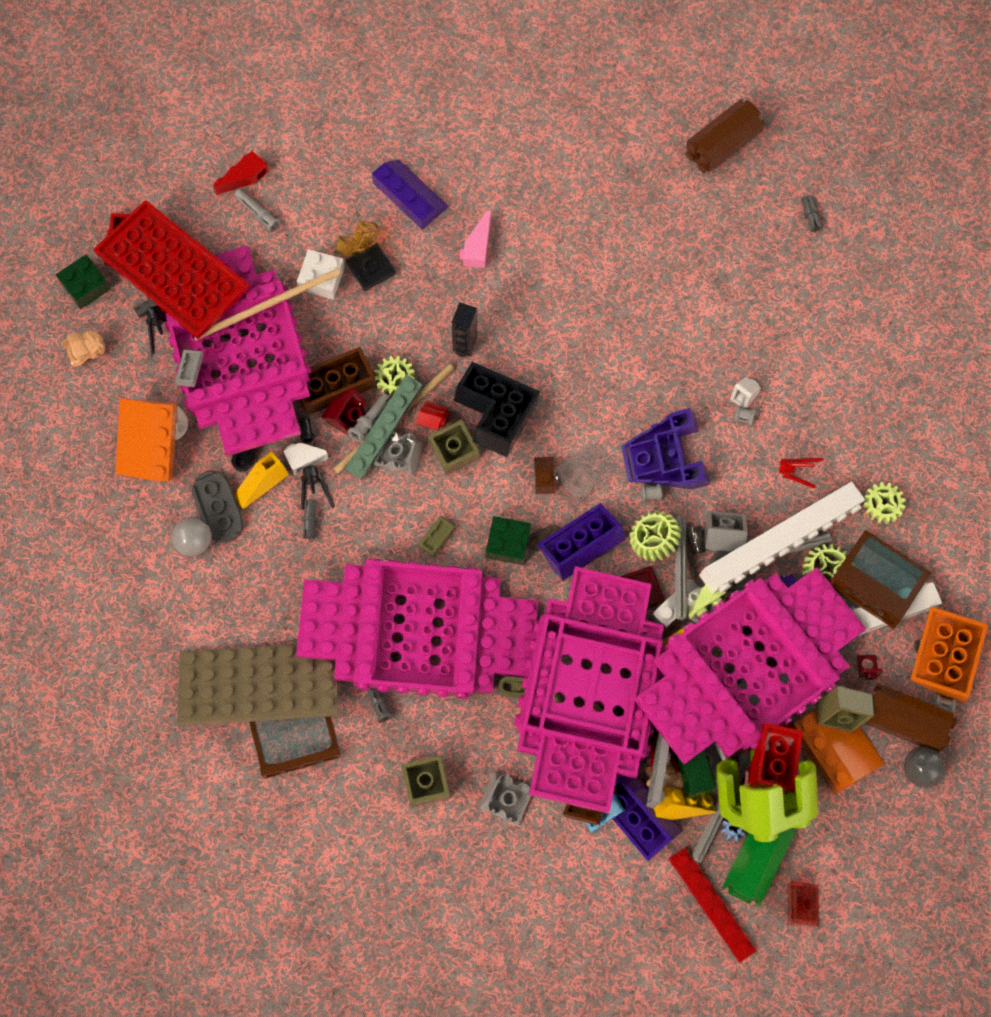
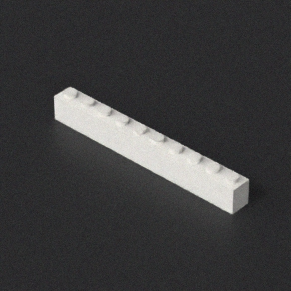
M850 482L708 565L699 576L712 594L718 591L722 593L730 587L731 583L735 582L737 584L741 582L746 574L750 573L752 575L756 573L761 565L765 564V566L771 564L776 556L783 557L790 551L791 547L794 546L796 549L804 543L805 539L811 540L819 534L818 531L828 530L833 526V522L837 521L840 523L847 518V514L850 512L852 515L862 508L860 505L865 499L855 485Z

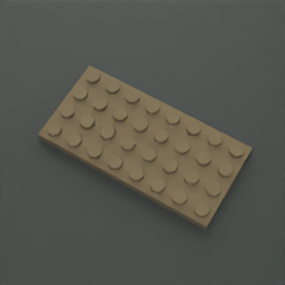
M297 644L180 652L178 726L338 716V680H334L336 661L296 657Z

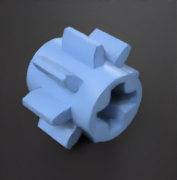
M726 821L722 822L726 827L721 830V833L726 832L728 835L726 840L734 837L735 842H737L738 835L745 836L742 828L738 827V830L734 833L733 830H729L732 826Z

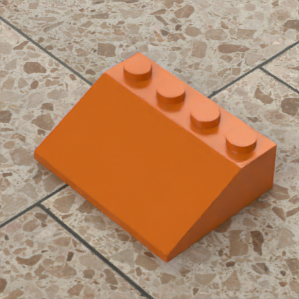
M120 398L115 474L166 482L173 478L178 403Z
M930 607L910 680L943 697L952 700L956 699L958 702L964 703L969 698L988 624Z
M816 710L790 727L791 729L803 731L801 744L835 795L884 765V762L860 727L853 732H847L818 725Z

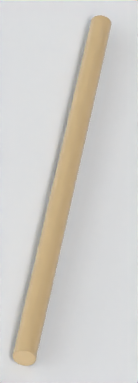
M336 268L214 324L199 339L341 275L340 269Z
M451 364L419 391L406 413L455 370ZM359 446L333 468L337 474L346 468Z

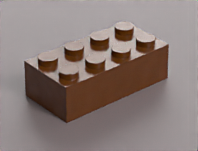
M361 347L310 367L312 373L308 374L310 381L307 382L310 396L300 400L308 416L327 408L331 401L350 388H354L360 394L377 387L375 377Z

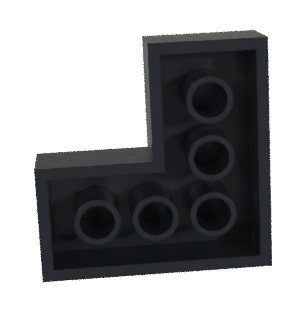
M471 362L456 387L454 401L484 414L475 429L473 442L508 457L536 408L541 391L475 362Z

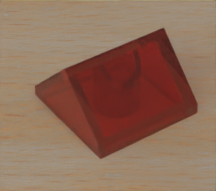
M790 881L787 884V925L819 927V885L798 881Z

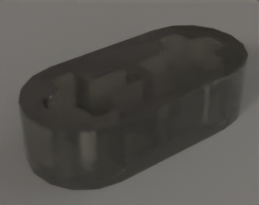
M549 525L531 534L528 538V547L533 551H540L536 544H531L533 543V538L537 540L545 539L546 536L550 535V530L556 532L561 528L557 525Z

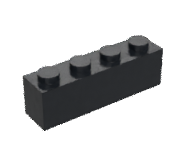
M459 302L452 320V345L455 354L465 357L466 355L471 356L478 337L477 307Z

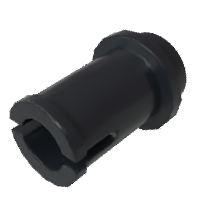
M308 417L298 420L301 432L299 437L303 443L312 442L315 436L312 433L311 420Z

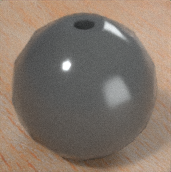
M921 746L914 748L905 758V775L911 783L919 787H933L941 782L945 775L946 764L944 757L931 747Z

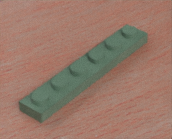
M407 375L404 377L346 466L345 470L360 480L363 479L423 387L421 383Z

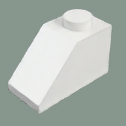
M745 377L735 385L730 399L741 408L746 409L759 394L761 387H759L755 380Z
M303 443L291 444L283 451L294 476L301 473L304 467L315 466L329 459L326 450Z

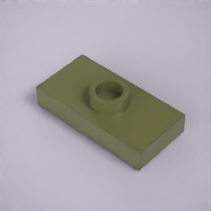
M440 516L418 543L417 547L433 558L454 532L456 526Z

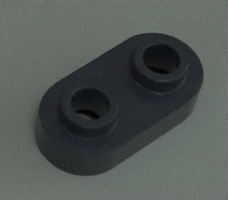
M257 447L233 454L231 459L233 468L239 472L247 471L252 464ZM244 460L245 464L239 465L238 462Z

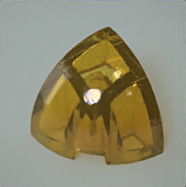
M360 220L353 237L339 236L334 253L348 256L366 250L376 240L380 227L375 222Z

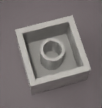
M707 511L704 530L705 549L729 551L731 553L746 544L748 533L746 515Z

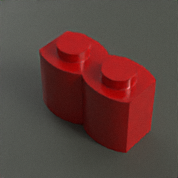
M426 401L419 411L416 424L439 431L440 428H444L450 419L451 412H448L449 407Z

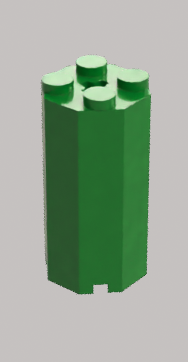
M793 828L778 833V838L771 842L757 841L754 839L753 834L747 833L721 888L723 890L729 888L727 893L748 904L754 901V906L759 907L795 834V831L792 830Z

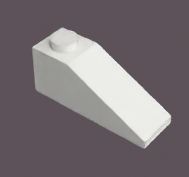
M691 579L687 581V596L693 590L700 588ZM675 593L651 616V620L654 623L664 625L663 632H666L677 621Z

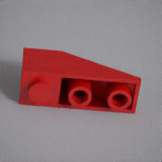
M253 151L245 154L240 162L235 166H231L222 178L220 177L215 181L213 185L215 194L218 195L256 184L269 172L267 163Z

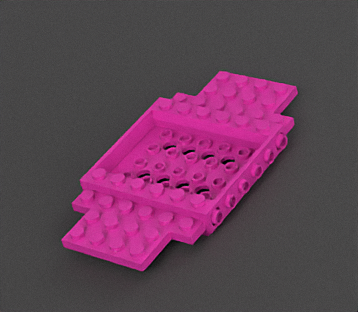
M248 245L214 255L251 287L216 323L288 291L287 286H283L280 279L277 280L274 269L256 274ZM291 300L282 301L197 341L191 333L166 313L167 321L164 323L167 332L171 334L168 340L171 348L174 347L175 352H172L174 362L178 363V366L180 365L184 349L203 352V359L195 387L180 386L183 395L186 394L187 398L184 399L187 411H191L193 416H196L200 429L218 424L227 456L301 434L292 402L310 396L307 382L310 381L308 374L312 372L309 363L304 361L307 355L304 346L300 347V342L303 341L300 331L296 332L295 327H298L296 317L291 315V312L294 311ZM259 324L267 325L264 331L257 330ZM242 329L249 330L248 335L244 337L239 336V332ZM229 334L231 339L228 342H222L221 337ZM206 340L213 341L212 346L208 348L204 347L203 343ZM269 354L275 355V360L272 362L265 361V358ZM250 360L257 361V365L253 368L248 367L247 363ZM233 365L239 366V370L236 373H230L229 368ZM220 371L221 375L219 378L214 379L211 378L212 372Z
M370 558L365 560V566L345 564L343 583L304 579L296 657L336 661L334 680L354 682L353 687H357L358 690L366 691L369 688H375L379 692L397 690V693L408 694L410 691L417 692L418 695L422 696L433 693L437 694L438 697L456 695L459 699H468V697H472L473 692L492 694L494 675L528 676L529 670L525 669L527 658L532 656V651L529 650L531 639L536 637V632H533L535 620H537L538 600L499 597L501 578L482 577V571L475 567L459 569L458 566L454 565L439 567L438 564L433 563L420 565L418 562H408V564L400 563L398 560L383 562L377 558ZM398 595L405 596L407 601L404 605H398L395 602V598ZM436 599H443L445 607L442 609L436 608L434 601ZM396 614H402L405 617V621L402 624L394 622L393 618ZM436 617L442 618L444 621V625L440 628L435 627L432 623ZM394 633L402 634L403 641L395 643L392 640V635ZM434 636L442 639V644L438 647L433 646L431 643V639ZM399 652L402 656L401 660L393 662L390 659L391 653ZM433 655H437L441 659V663L437 666L432 665L429 661Z
M575 566L568 601L563 602L548 598L545 615L541 614L539 621L535 620L533 632H536V637L531 639L529 648L532 651V656L527 658L525 669L529 670L528 676L523 677L521 688H525L524 695L519 697L517 707H521L520 714H516L513 725L517 727L516 733L520 734L517 751L536 756L529 790L530 796L609 813L617 774L636 779L639 763L643 761L645 756H649L651 745L648 744V739L653 735L654 726L651 725V721L634 699L663 678V673L653 660L666 651L664 650L665 643L661 641L664 625L645 621L652 584ZM563 655L571 656L572 663L570 665L562 663L561 657ZM584 659H588L592 663V667L588 670L583 669L581 666V661ZM601 665H610L611 673H602L600 670ZM623 668H627L631 672V676L627 679L622 678L620 675V670ZM555 693H562L565 696V701L557 703L554 700ZM574 698H583L584 706L581 708L576 707L573 703ZM595 702L603 703L604 710L602 712L594 710L593 704ZM615 706L622 707L624 710L623 716H615L613 708Z
M818 568L812 570L789 588L786 587L776 573L765 581L761 578L755 582L753 579L743 586L744 590L733 592L729 596L730 600L725 603L723 601L719 602L713 607L715 609L710 614L708 611L698 618L700 621L695 625L691 622L683 629L685 632L680 635L676 633L668 639L669 644L665 648L666 651L653 660L665 677L638 695L634 700L683 764H686L714 742H716L727 758L741 748L745 751L751 747L753 750L757 746L763 723L778 726L781 724L784 727L792 721L791 716L793 714L800 715L807 709L805 705L809 702L815 704L822 698L821 693L824 691L829 693L837 687L835 683L840 679L838 675L850 667L838 650L863 633L866 627ZM749 626L752 629V635L745 636L742 633V627ZM755 642H762L765 647L764 651H756L754 648ZM713 648L721 649L722 656L720 658L712 655L711 651ZM773 657L777 661V666L774 668L769 667L766 663L767 658ZM726 663L732 664L735 668L734 673L729 674L725 672L724 665ZM781 673L789 676L788 683H782L779 680ZM737 680H745L747 688L744 690L739 689L736 685ZM751 695L759 698L757 706L750 704L749 697Z

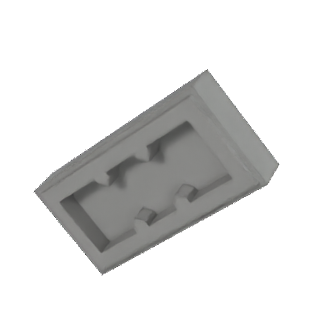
M184 349L175 379L176 385L195 387L203 359L202 351Z

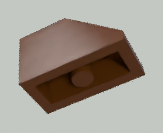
M534 457L535 494H554L555 471L553 457Z

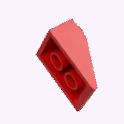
M763 723L750 766L748 781L750 787L766 789L776 784L783 789V794L785 795L795 792V777L798 774L803 731Z

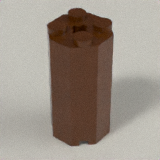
M744 99L738 100L687 140L686 157L690 161H694L702 173L711 172L763 131L765 122L759 119L761 113L749 100L743 102Z
M879 683L874 687L873 691L876 692L875 696H872L874 716L864 724L918 746L931 747L938 752L942 751L944 747L947 748L951 739L948 734L950 729H954L957 718L953 717V713Z

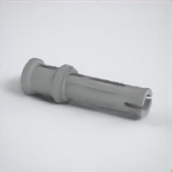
M242 188L235 192L234 197L256 216L259 223L267 227L268 232L273 233L280 227L281 220L272 216L269 209L262 208Z
M383 393L366 415L359 417L357 424L348 430V434L353 440L361 442L365 433L370 431L373 423L391 399H388L390 397L388 394Z

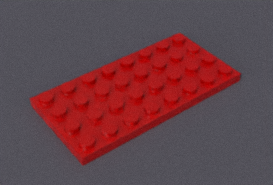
M146 199L93 249L96 255L196 339L203 336L251 288L245 280Z

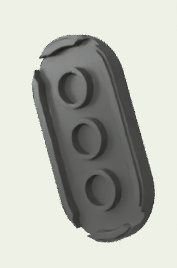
M206 471L200 474L192 486V496L201 520L210 527L214 541L220 543L232 542L238 538L243 530V518L230 483L224 475L216 471Z

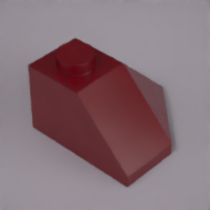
M350 388L331 401L321 417L332 427L349 436L348 430L357 424L359 417L365 416L364 407H366V399L354 388Z

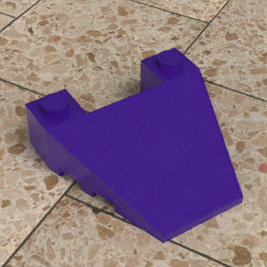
M690 408L667 415V418L658 424L655 423L651 426L652 428L638 434L621 446L629 482L652 485L660 484L661 486L696 489L710 485L707 467L701 461L689 465L686 463L681 436L699 432L695 413ZM626 447H628L634 479H632Z

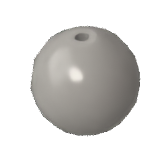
M187 517L175 525L172 530L171 539L175 549L182 555L195 557L208 549L211 544L212 534L210 527L201 519Z

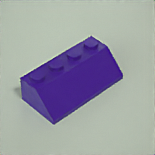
M400 160L384 162L372 173L373 184L422 230L449 207Z
M599 503L539 542L538 547L553 571L563 581L573 575L575 566L585 567L626 540L622 525Z
M620 775L615 781L616 785L613 794L616 795L625 811L613 818V820L645 859L649 861L674 840L683 829L675 820L658 818L654 808L646 807L649 789L638 776L635 779Z

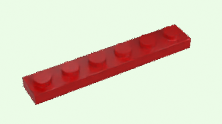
M684 848L670 857L668 860L738 963H741L755 953V948L687 849Z

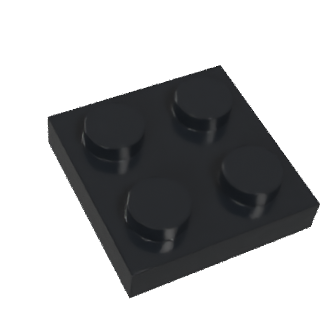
M378 243L345 260L364 292L396 275V271Z

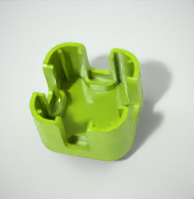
M753 749L750 753L751 763L755 753V749ZM726 759L716 766L720 815L729 820V824L732 826L740 827L753 834L754 839L757 841L771 842L778 838V833L790 828H806L811 824V820L819 814L816 766L809 760L799 763V775L795 777L796 790L786 795L783 794V789L776 784L766 789L750 787V784L742 785L739 788L738 764L731 759Z

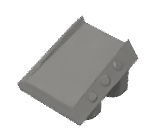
M393 431L374 460V465L413 475L416 473L424 449V441L416 439L410 433L401 435Z
M494 772L479 803V809L519 825L531 797L529 795L530 787L513 780L506 774L502 775Z

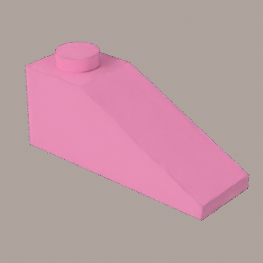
M486 211L465 241L464 249L460 250V260H463V266L485 268L491 211Z

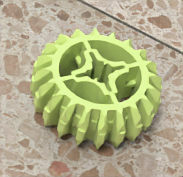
M657 510L653 515L649 511L648 516L641 515L642 520H635L637 525L631 526L633 532L629 533L631 538L630 544L634 552L639 557H643L647 561L651 558L654 562L657 557L662 561L664 555L670 557L669 552H675L674 546H680L678 540L682 539L680 534L681 528L678 526L677 520L672 515H667L664 511L659 513Z
M825 544L821 546V549L816 546L814 552L809 551V557L804 559L805 564L802 565V568L806 571L802 575L806 576L814 570V562L819 559L821 567L819 570L830 582L846 559L847 551L841 553L839 552L841 547L838 546L835 550L833 544H830L828 549ZM825 556L833 557L837 561H831ZM830 567L831 569L833 568V570L831 571V573H829L827 571H824L825 568Z

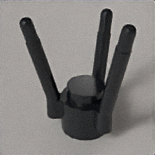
M152 307L146 311L148 317L146 323L148 325L152 355L154 354L152 325L157 326L160 335H163L161 324L163 321H167L166 314L162 313L159 307Z
M316 466L304 467L302 469L303 476H301V509H305L306 483L310 485L312 494H315L314 484H317L318 480L328 502L334 508L335 505L323 481L322 473L318 472Z

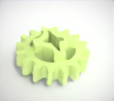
M390 356L389 361L383 359V365L378 363L377 367L379 370L374 371L377 388H382V393L389 391L390 396L395 393L399 387L398 385L401 384L406 375L415 380L413 377L415 371L411 370L412 364H407L406 358L400 361V356H397L396 360H393L392 356ZM396 370H397V375L395 376L394 380L392 381V376H394V374H395V372H396ZM383 379H384V380H387L388 383H389V385H387V384L383 381Z
M880 482L879 487L874 484L871 487L872 489H868L867 495L864 496L867 502L863 504V507L868 508L865 513H871V520L877 518L879 524L882 520H884L885 524H888L890 519L895 522L897 517L903 514L901 511L906 507L902 505L906 501L905 498H901L903 492H897V486L891 488V483L884 486L883 482Z

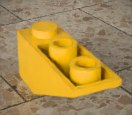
M272 451L254 465L234 494L236 501L243 509L289 475L281 461Z
M670 787L662 789L664 791L663 801L654 808L656 817L669 820L716 813L711 795L688 800L686 790Z

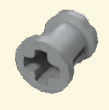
M737 405L733 422L740 421L748 423V426H752L756 410L742 409Z
M660 484L651 487L641 485L642 502L652 499L662 500Z
M936 694L933 706L954 714L957 700H949Z

